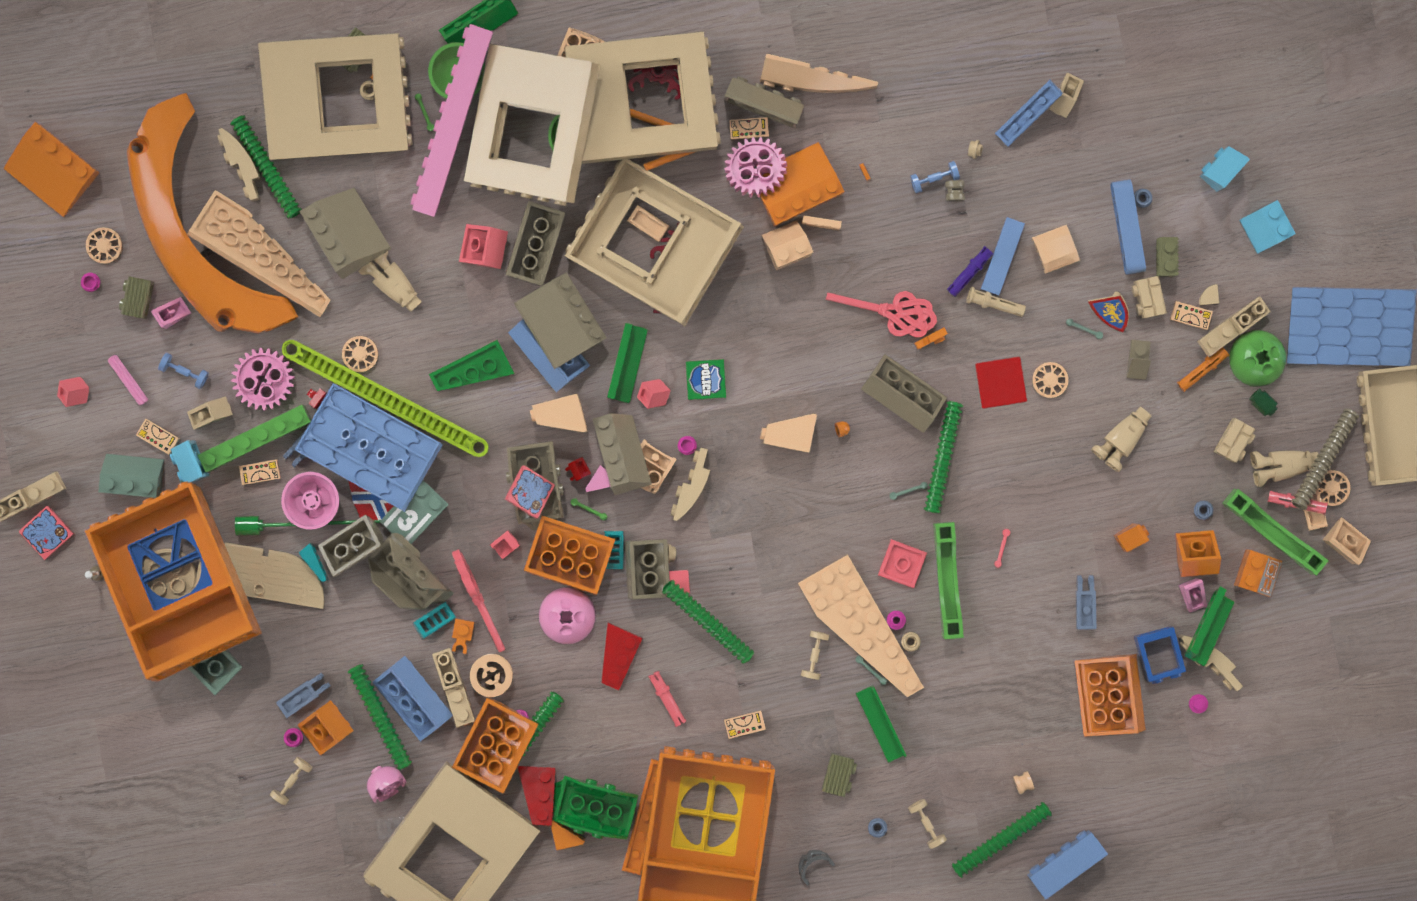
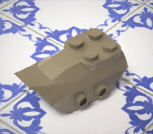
M553 441L507 448L509 472H506L507 484L511 483L512 486L521 466L528 467L555 484L538 518H533L514 506L518 524L523 523L531 530H537L542 516L555 520L563 518L561 495H564L563 484H559L558 476H561L560 464L556 465Z
M392 533L383 541V547L368 557L372 583L402 609L424 610L431 604H443L454 592L420 561L421 555L410 542L401 534Z

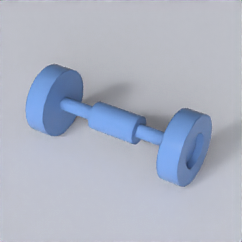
M954 161L949 162V171L937 172L928 175V178L919 180L916 174L910 175L915 193L922 192L920 184L943 179V176L951 174L953 180L960 179L956 163Z
M165 353L160 361L158 370L165 372L168 366L174 368L176 372L186 377L191 376L197 379L195 387L201 390L208 378L209 372L202 370L199 376L191 373V370L181 365L176 366L170 363L172 355Z

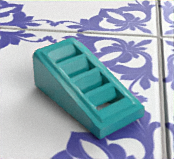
M604 531V536L620 537V541L614 542V545H620V548H612L611 551L619 552V556L609 557V560H619V564L608 563L606 569H623L624 531Z
M313 543L308 544L299 552V555L318 578L325 582L328 580V575Z
M444 602L412 624L421 638L425 639L454 620L456 616L447 602ZM442 608L447 614L448 619H445L440 612ZM436 613L438 615V617L442 621L440 624L438 623L433 614ZM430 617L431 621L435 625L434 628L431 627L427 618ZM423 622L429 631L425 632L420 623Z

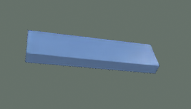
M1049 80L995 134L1009 147L1063 92Z
M1006 217L980 290L999 296L1025 223Z

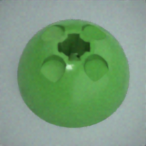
M1253 330L1242 334L1233 343L1229 354V363L1233 374L1242 383L1253 387H1262L1273 383L1280 377L1286 365V351L1281 341L1275 335L1262 330Z

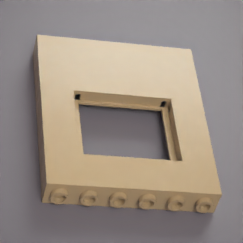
M704 32L565 46L566 58L600 64L581 164L717 149L721 141L720 133L716 132L715 125H718V116L713 111V106H716L715 94H711L713 76L709 75L708 68H711L710 56L706 55L709 43L708 37H704ZM677 65L684 123L632 129L625 70Z
M400 33L258 43L269 160L409 150L410 146L413 145L412 134H408L411 118L406 112V107H409V96L405 95L404 89L408 87L407 76H403L406 60L405 56L402 57L401 49H404V38L400 37ZM372 64L377 124L324 127L319 67Z
M489 44L464 181L471 182V187L482 188V185L488 186L487 190L498 192L500 188L504 189V193L511 195L520 192L521 197L532 199V196L535 195L538 196L540 201L549 202V199H554L555 204L566 206L567 202L574 203L600 64ZM508 106L560 115L550 168L498 158Z
M619 160L615 166L613 176L609 177L605 183L604 191L596 197L594 208L586 214L585 223L577 229L575 240L567 246L565 256L667 317L686 326L744 226L661 177L646 171L645 168L631 160ZM636 197L680 222L650 273L606 248Z
M446 761L365 870V882L372 887L376 885L381 889L380 892L388 898L393 897L397 901H452L404 867L433 827L437 825L484 858L453 901H489L538 835L540 828L532 825L529 819L470 777L452 768L453 765Z

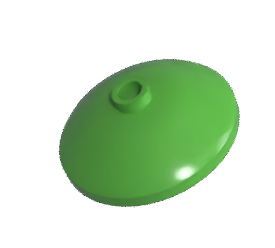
M449 43L442 46L434 53L429 63L428 75L430 83L435 91L446 99L448 97L445 94L448 83L452 84L454 76H451L454 64L458 65L460 59L457 57L459 47L464 46V43ZM485 62L483 64L474 95H476L481 90L485 70Z

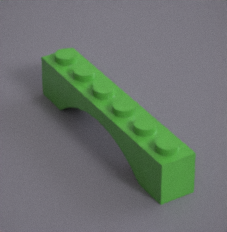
M300 405L197 456L205 472H211L269 442L309 425L312 418L306 406Z
M1233 489L1222 504L1311 575L1317 576L1329 561L1281 526L1239 489Z
M955 522L933 523L942 638H964L957 579Z

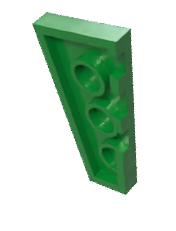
M495 340L430 373L429 376L436 390L443 391L515 373L499 341Z

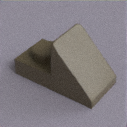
M1130 340L1126 378L1146 380L1151 360H1149L1151 342Z

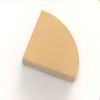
M1217 284L1209 286L1204 290L1199 299V305L1219 303Z

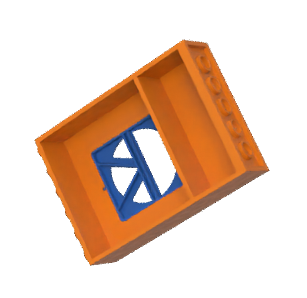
M188 481L180 483L177 486L178 488L172 491L165 490L161 492L160 496L155 499L148 498L144 500L142 505L128 507L120 515H111L103 523H94L89 526L90 529L85 530L143 674L147 680L154 682L161 681L262 634L202 489ZM173 535L171 560L169 563L152 551L149 546L163 536ZM184 538L195 547L196 551L179 558L181 539ZM146 555L161 567L143 575V558ZM197 559L201 560L200 579L196 587L187 595L178 599L163 598L153 592L147 584Z

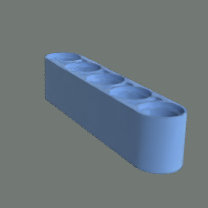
M1130 179L1111 182V194L1125 274L1145 272L1146 263L1132 182Z

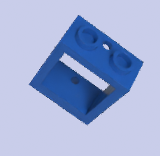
M1168 626L1134 636L1146 681H1152V684L1162 682L1165 677L1170 676L1173 679L1182 676L1181 673L1186 672L1174 627ZM1170 636L1178 667L1152 674L1144 643Z

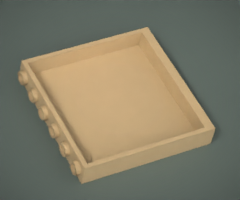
M1417 365L1359 372L1357 385L1361 389L1359 403L1360 406H1363L1361 422L1365 425L1366 432L1363 434L1364 443L1367 444L1368 450L1365 457L1370 467V471H1368L1369 482L1377 486L1417 481Z

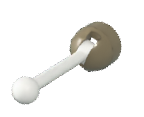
M99 565L93 566L90 571L85 573L87 579L91 578L94 581L104 578Z

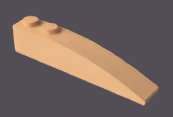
M766 54L760 82H764V86L774 88L777 85L781 86L782 90L793 92V90L817 93L856 92L875 89L878 85V82L858 76L848 78V74L839 71L831 74L824 67H815L813 69L809 63Z

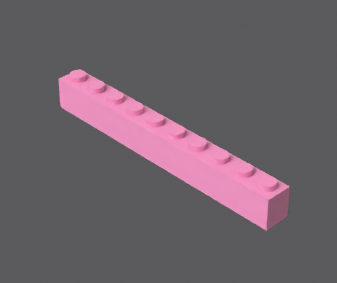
M471 24L469 28L466 27L462 38L465 39L464 46L459 47L457 57L460 59L458 65L454 64L451 76H454L452 84L448 83L445 91L448 97L446 102L442 101L439 110L442 116L440 121L436 120L433 131H436L434 139H430L428 150L431 151L429 157H425L422 168H425L423 176L419 175L416 186L419 189L417 194L412 196L410 203L413 205L412 210L433 217L436 216L491 42L492 31Z

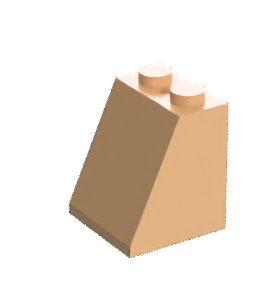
M797 220L761 235L776 271L810 257L814 253L805 232Z
M578 394L532 405L533 410H530L531 418L538 425L588 432Z
M817 414L767 424L766 428L761 430L760 439L763 440V444L809 453Z

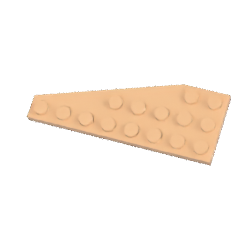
M215 190L187 235L321 317L330 302L327 295L305 276L304 270L302 268L299 269L293 263L292 257L274 238L271 239L264 231L265 228L261 224L258 225L252 218L253 215L247 209Z
M848 554L798 582L816 616L905 696L909 697L924 688Z

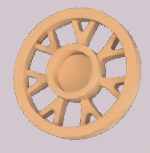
M97 228L87 237L86 251L90 258L98 263H111L122 252V240L119 234L110 228ZM99 231L102 234V238L98 239L95 234ZM108 231L113 233L110 239L105 238ZM91 239L97 241L96 246L89 245ZM118 240L119 246H112L111 241ZM97 249L99 251L98 254L93 256L91 251ZM111 249L117 252L114 257L108 253ZM101 253H106L105 261L101 260Z
M356 336L345 343L342 349V359L349 369L355 372H365L376 364L378 349L371 339L364 336ZM360 339L366 340L364 347L359 346ZM352 341L357 345L354 349L349 346ZM372 345L375 351L368 353L366 348ZM345 351H352V356L345 357ZM368 355L374 357L372 363L366 360ZM354 358L357 362L351 367L348 363ZM364 361L366 368L360 369L359 362Z
M1047 362L1036 368L1033 373L1032 384L1039 395L1046 398H1054L1066 390L1068 375L1061 365ZM1047 365L1051 366V372L1049 373L1045 370ZM1057 367L1061 370L1058 376L1054 373ZM1038 371L1045 374L1043 378L1036 376ZM1065 377V383H1058V378ZM1042 381L1044 386L1038 389L1036 383ZM1058 385L1061 391L1056 393L1053 388L1054 386ZM1046 387L1051 388L1050 395L1044 394Z
M1328 470L1327 474L1330 475L1331 480L1326 481L1324 478L1322 481L1325 483L1324 489H1318L1321 490L1320 493L1325 491L1328 494L1325 498H1321L1323 503H1328L1327 505L1336 506L1348 498L1351 488L1350 482L1343 473L1336 470ZM1336 474L1342 476L1339 482L1334 481ZM1346 482L1347 488L1340 489L1339 484ZM1340 491L1345 494L1342 499L1337 496ZM1330 495L1335 496V503H1329Z

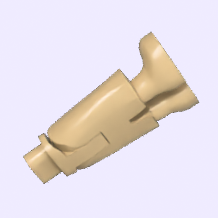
M388 251L374 260L384 270L382 273L372 261L358 271L361 275L369 274L375 278L372 282L392 300L401 304L402 307L405 306L410 312L422 302L416 296L417 293L395 262L392 264L388 262Z
M1139 407L1136 412H1132L1131 415L1122 420L1104 437L1106 441L1104 445H1095L1091 451L1104 461L1112 448L1116 447L1115 452L1105 463L1113 470L1120 472L1122 469L1121 457H1128L1142 436L1145 427L1148 425L1147 422L1152 417L1151 414L1142 407Z
M1258 451L1251 452L1250 460L1254 469L1270 466L1269 470H1256L1253 472L1256 487H1263L1270 478L1277 482L1309 471L1312 468V464L1315 463L1314 460L1318 458V452L1275 451L1269 452L1268 457H1264Z

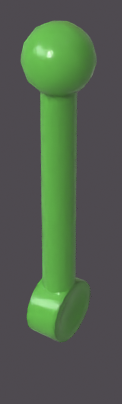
M418 93L415 95V100L418 101L427 122L428 131H433L434 125L431 124L421 100L422 95Z
M576 498L571 500V505H577L599 516L603 521L607 519L606 513L601 514L578 502Z

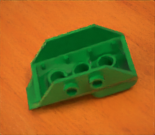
M564 775L563 780L555 783L554 821L574 828L573 831L576 833L584 834L589 832L592 833V837L603 839V837L628 839L639 795L618 790L612 784L605 783V786L597 784L598 781L589 778L584 781Z

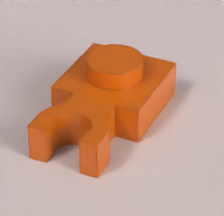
M943 327L914 344L917 350L932 342L936 345L944 341V336L948 333Z
M455 619L452 638H457L452 647L453 652H456L458 645H462V653H467L466 640H472L474 621Z

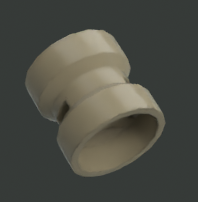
M963 180L945 182V188L948 191L946 201L965 200V194L963 193L965 183Z

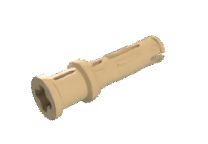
M975 287L970 288L966 303L969 304L972 302L982 305V308L990 307L1020 317L1024 315L1026 308L1025 305L992 296L988 291L985 293L975 290Z

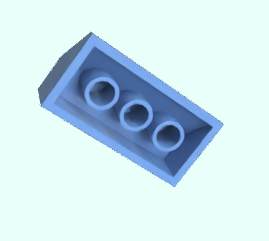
M524 319L508 332L555 392H558L590 366L586 359L579 355L554 369Z
M406 656L373 681V684L420 742L453 716L448 707L444 705L436 692L432 690L424 677L419 674Z
M1085 830L1080 832L1076 836L1077 839L1072 843H1065L1060 847L1061 851L1056 854H1050L1045 858L1043 864L1040 866L1037 864L1029 870L1030 873L1027 876L1045 899L1052 896L1108 855L1092 832L1089 830L1087 832Z

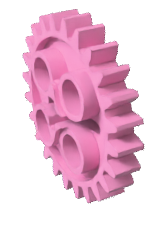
M752 137L751 142L745 139L744 145L738 142L739 148L732 147L733 154H727L729 160L725 161L727 167L724 169L725 173H727V180H731L729 182L730 186H735L736 192L741 190L743 196L749 192L750 198L753 196V193H756L759 198L761 192L765 196H767V190L774 192L773 186L780 187L778 180L784 181L785 179L782 174H787L785 168L787 167V162L784 161L786 158L785 154H782V149H776V143L770 145V139H767L764 143L762 137L759 138L758 142L755 141L754 137ZM764 155H768V156H769V157H768L767 159H765V160L760 159V158H761L762 156H764ZM745 157L750 158L746 162L741 161ZM764 173H770L768 177H762ZM745 175H751L749 179H743Z
M263 348L259 349V353L252 349V355L245 353V360L239 358L241 365H234L238 371L232 372L233 375H236V378L232 379L231 382L237 383L233 390H239L236 397L243 396L241 402L244 403L248 400V407L255 404L256 410L260 408V405H262L263 410L267 409V405L274 409V403L280 406V399L287 400L285 393H292L288 390V387L294 386V384L290 383V380L295 377L289 376L293 369H287L290 362H283L284 355L278 358V351L271 355V349L269 348L266 353H264ZM257 361L263 363V369L259 372L254 368ZM271 364V365H272L271 368L269 369V371H268L267 374L265 375V373H266V371H267V368H268V365ZM274 370L280 371L281 376L278 380H274L271 376ZM265 375L267 382L261 383L259 377ZM249 378H252L255 382L254 387L251 389L246 387V381ZM260 385L258 394L255 395L254 392H255V390L258 388V386ZM270 387L272 394L266 398L263 395V389Z

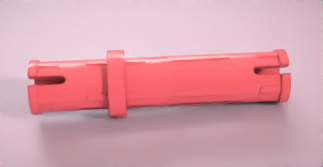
M1270 490L1269 503L1284 505V508H1297L1292 502L1279 499H1295L1291 495L1292 493L1283 494ZM1310 500V505H1315L1316 507L1307 506L1306 511L1325 515L1328 503Z
M656 671L653 675H649L648 678L656 689V695L660 696L675 726L677 727L681 723H685L686 719L669 691L670 687L665 684L660 672Z

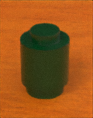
M1260 388L1249 398L1252 402L1251 405L1263 416H1271L1278 409L1276 407L1278 402Z

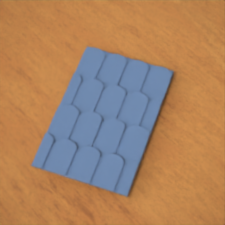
M1293 287L1287 363L1410 366L1417 289Z
M333 383L297 444L295 451L405 512L443 444Z

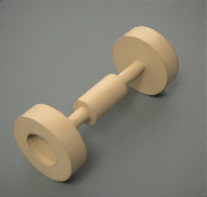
M811 631L810 637L817 638L815 648L812 649L810 671L802 670L801 676L819 680L821 674L813 672L815 662H818L820 640H828L829 634Z
M296 757L293 761L299 768L294 774L290 775L284 784L283 790L279 792L273 789L270 793V796L282 805H286L289 801L284 794L296 782L300 771L304 770L309 773L313 768L300 757Z
M922 799L910 805L908 809L910 813L917 811L920 813L924 827L933 837L927 843L929 848L932 849L941 845L947 839L944 834L936 837L932 823L922 811V808L927 806L926 800Z

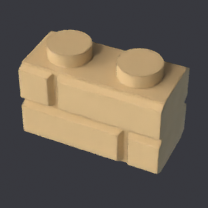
M1159 276L1134 281L1132 293L1138 300V304H1136L1138 316L1141 315V318L1144 319L1166 314Z
M1232 418L1213 452L1233 463H1237L1238 460L1241 461L1246 453L1244 448L1247 444L1250 445L1255 438V434H1253L1255 429L1236 418Z

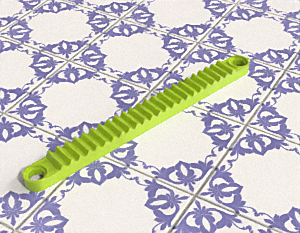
M287 340L282 345V353L286 358L473 456L483 457L488 453L489 444L483 438L298 341ZM290 344H295L297 347V352L294 355L287 353V346ZM482 442L485 449L482 453L475 452V443Z

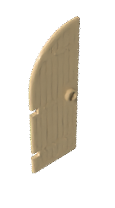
M225 542L226 549L246 596L324 609V592L320 579L304 560L295 555L269 550L268 557L263 556L264 549ZM199 560L195 587L201 576V560Z

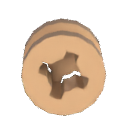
M1028 771L1024 772L1021 776H1013L1019 794H1023L1025 790H1034V785Z

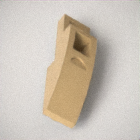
M223 128L219 129L220 135L217 136L220 145L224 146L226 153H224L225 161L233 168L239 166L237 173L240 180H244L246 187H243L246 198H250L253 202L260 200L255 181L262 178L258 168L252 161V157L249 156V153L234 136Z
M1259 296L1217 325L1197 342L1209 357L1271 311Z
M700 447V451H695L693 462H696L694 470H690L688 477L691 484L683 483L682 486L678 485L676 497H679L677 505L673 504L671 511L675 521L679 520L693 506L707 482L710 470L703 468L708 449Z
M58 471L1 499L0 522L66 489Z
M1178 636L1181 640L1179 644L1187 651L1192 637ZM1214 648L1204 667L1212 664L1210 666L1211 670L1217 676L1220 674L1224 678L1222 682L1229 690H1240L1243 686L1231 673L1236 666L1224 654Z
M451 648L432 654L456 727L460 728L474 723L475 717L471 708V702Z

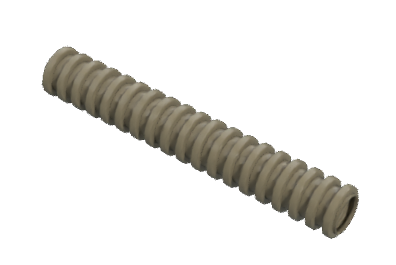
M1348 408L1343 410V414L1337 420L1338 423L1335 424V428L1332 429V433L1329 434V438H1327L1326 443H1324L1323 448L1317 455L1318 458L1314 460L1315 463L1312 464V468L1309 469V473L1306 474V478L1297 490L1298 494H1295V499L1291 500L1295 507L1301 510L1307 509V505L1310 504V500L1313 499V495H1315L1316 490H1318L1319 485L1322 483L1321 480L1325 478L1324 475L1328 473L1327 470L1330 469V465L1333 464V460L1336 459V455L1348 438L1347 435L1350 434V430L1353 429V425L1356 424V420L1359 418L1355 411Z

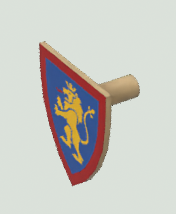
M1114 292L1113 296L1088 300L1097 317L1113 329L1124 332L1129 321V310L1119 292Z

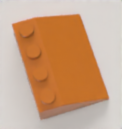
M34 122L24 134L3 168L62 217L69 212L100 174L93 166L37 122Z
M817 142L786 157L784 161L787 162V167H785L787 174H782L785 180H778L780 187L774 185V192L767 190V196L761 192L760 198L774 227L844 194L845 191L822 147ZM764 173L762 177H768L770 173Z
M542 516L524 572L597 596L615 539Z
M1137 654L1075 660L1084 737L1133 734L1146 730Z
M491 697L486 698L452 768L504 793L538 723Z

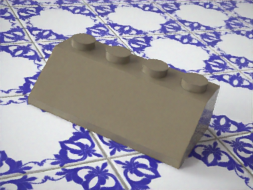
M737 76V79L732 78L725 94V102L760 116L768 117V119L791 128H796L804 108L801 100L793 97L787 99L783 97V93L775 90L769 92L765 90V86L755 83V86L751 85L743 77Z
M531 201L526 203L505 276L543 286L565 212Z
M886 354L883 355L861 388V390L923 433L934 421L947 399L946 396Z
M610 413L592 419L614 495L652 485L633 415Z

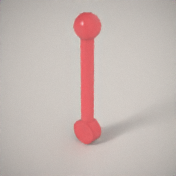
M1004 529L1002 532V544L998 559L994 563L996 568L1002 566L1001 559L1007 536L1010 535L1009 529Z

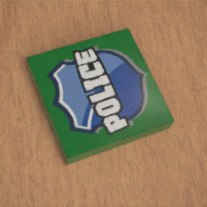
M724 359L686 361L688 400L726 398Z

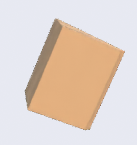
M1342 517L1323 539L1325 543L1351 564L1355 565L1361 564L1371 540Z

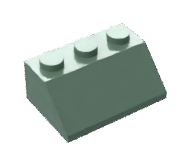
M106 454L100 472L98 492L157 498L160 496L162 488L164 459Z

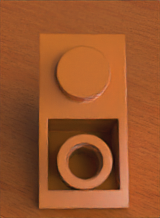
M1135 523L1113 535L1124 552H1128L1149 541L1147 537L1149 532L1145 526Z

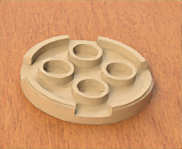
M166 548L154 551L170 563L172 549ZM179 552V558L186 556L183 552ZM147 557L143 561V575L161 566ZM193 562L147 584L153 592L163 598L178 599L189 594L195 588L196 568Z

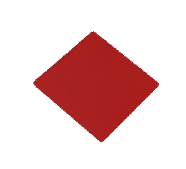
M1020 357L975 364L983 409L1027 402Z

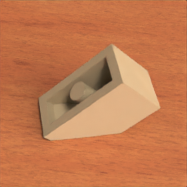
M1067 72L1059 87L1063 94L1050 106L1049 110L1067 118L1078 98L1084 81Z
M226 397L206 402L187 412L194 430L233 415Z

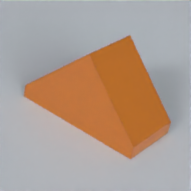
M552 819L551 828L556 850L584 844L586 838Z

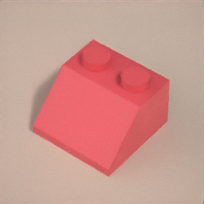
M466 224L459 262L501 269L508 231Z

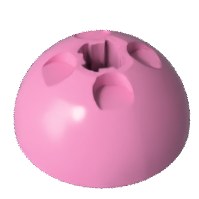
M304 472L296 475L286 484L282 493L281 503L284 514L291 523L303 529H317L328 524L336 515L339 507V494L333 482L326 476L316 472Z
M563 587L552 591L545 597L539 609V622L542 630L550 639L561 644H573L583 640L588 636L595 624L596 613L591 599L584 592L575 588Z

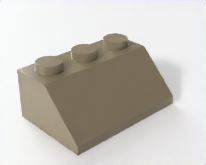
M364 515L319 544L318 547L332 576L335 578L383 547V536L376 522L367 515Z
M667 539L625 541L628 599L666 597L667 594H663L662 589L669 582Z

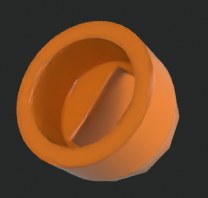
M840 421L834 424L839 438L849 433L850 426L847 422Z

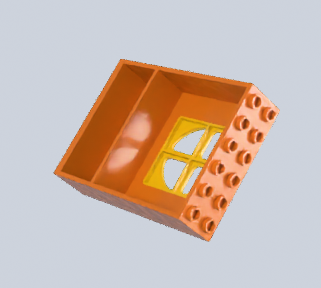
M664 746V749H660L637 901H756L775 775L774 765L770 761L759 760V763L752 762V759L740 757V760H734L733 756L721 755V757H714V753L702 752V755L695 754L694 750L683 749V752L676 751V748ZM701 782L709 784L707 803L704 810L681 806L683 797L693 786ZM717 785L725 786L733 794L738 808V812L735 815L713 811ZM680 815L697 816L704 819L700 844H693L684 836L679 824ZM718 819L734 822L735 829L726 841L715 847H710L707 844L711 820Z

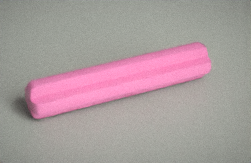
M117 355L110 357L108 363L138 405L145 404L148 398Z

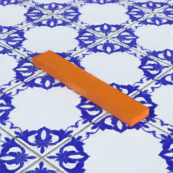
M651 759L622 867V871L637 875L641 874L658 765V760Z

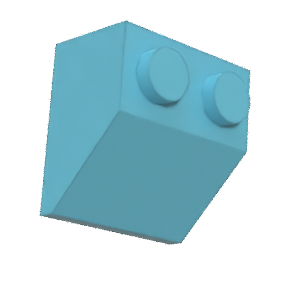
M1230 146L1225 149L1221 147L1214 155L1216 159L1212 163L1208 162L1201 169L1203 173L1200 177L1217 192L1225 188L1250 159Z
M1278 200L1239 220L1257 254L1296 234Z
M188 440L171 449L172 454H170V458L174 465L177 464L179 469L177 475L181 483L186 481L194 483L210 476L208 472H205L197 456L201 453L196 441Z

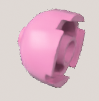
M378 766L371 771L372 774L367 781V790L375 803L376 799L382 802L397 794L399 791L396 789L400 785L404 787L406 780L398 769L389 766Z

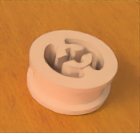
M487 654L480 657L473 664L470 671V681L473 688L479 694L486 697H496L503 694L509 688L513 679L510 663L504 657L497 654ZM488 662L500 664L505 671L503 683L499 682L500 672L494 676L495 680L490 678L485 682L489 685H495V689L483 687L478 680L479 668L484 669L483 679L488 676L487 671L490 670L492 673L497 670L494 666H488Z

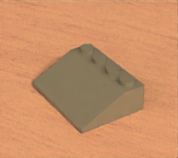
M355 188L318 200L300 211L335 272L342 280L391 249Z
M567 272L514 303L554 369L597 346L607 338Z

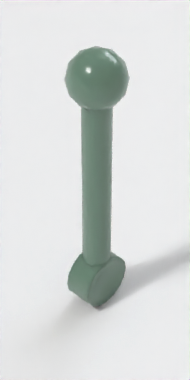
M1072 319L1066 320L1068 326H1075L1091 333L1097 339L1103 338V333L1100 331H1093L1073 322Z
M922 482L919 486L898 493L892 492L889 497L895 500L898 496L919 489H927L928 484Z
M862 656L856 657V662L861 663L877 679H879L881 685L887 684V679L882 678L866 662H864Z

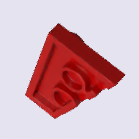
M609 622L607 623L601 683L619 691L642 641V637Z
M517 766L532 825L552 826L556 768Z

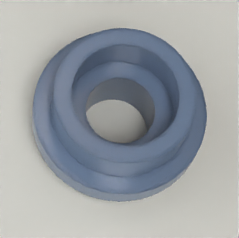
M1139 189L1134 193L1137 207L1145 208L1151 204L1152 194L1149 190ZM1140 195L1145 196L1146 200L1144 202L1139 200Z
M1199 501L1194 506V514L1199 519H1209L1213 514V506L1208 501ZM1203 506L1206 508L1204 514L1200 512V508Z
M874 818L868 824V831L873 837H882L887 832V824L881 818ZM876 824L881 825L879 831L874 830Z

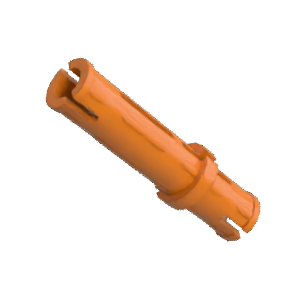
M1222 347L1210 357L1207 356L1203 363L1177 382L1178 386L1185 392L1209 371L1215 370L1217 365L1230 355Z

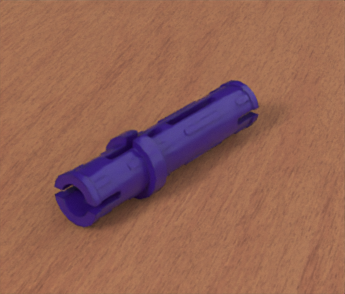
M984 246L974 259L971 258L968 266L946 290L954 297H957L973 276L983 269V265L990 259L993 253Z

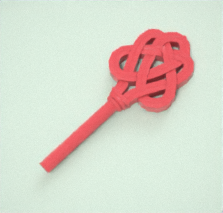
M907 291L899 292L894 296L893 304L881 303L880 305L829 292L826 295V300L875 311L881 316L888 318L887 327L894 336L902 337L908 334L912 337L921 338L937 323V317L932 311L930 301L916 299L912 293ZM905 297L908 299L907 301L899 302L901 298ZM910 306H913V307H914V308H912V309H907V310H903V309H902V308L910 307ZM887 310H895L897 313L893 314ZM917 314L918 319L914 320L909 315ZM929 317L930 322L927 324L926 319ZM900 318H902L905 322L910 324V326H907L903 321L900 320ZM894 324L902 330L895 329Z
M459 549L453 551L452 555L461 579L473 603L477 605L498 652H502L505 650L504 644L484 604L482 593H480L470 566Z

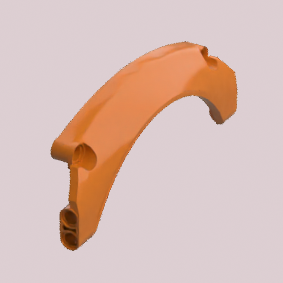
M187 93L180 94L149 108L136 134L138 138L133 139L127 148L128 166L135 200L143 225L156 254L172 280L194 308L218 332H225L232 326L233 329L259 334L264 331H271L298 318L289 298L268 295L236 283L214 268L193 245L182 226L176 210L172 190V166L178 140L184 127L195 113V109ZM138 146L141 149V152H134L132 150V147ZM218 318H224L227 321V325H221Z

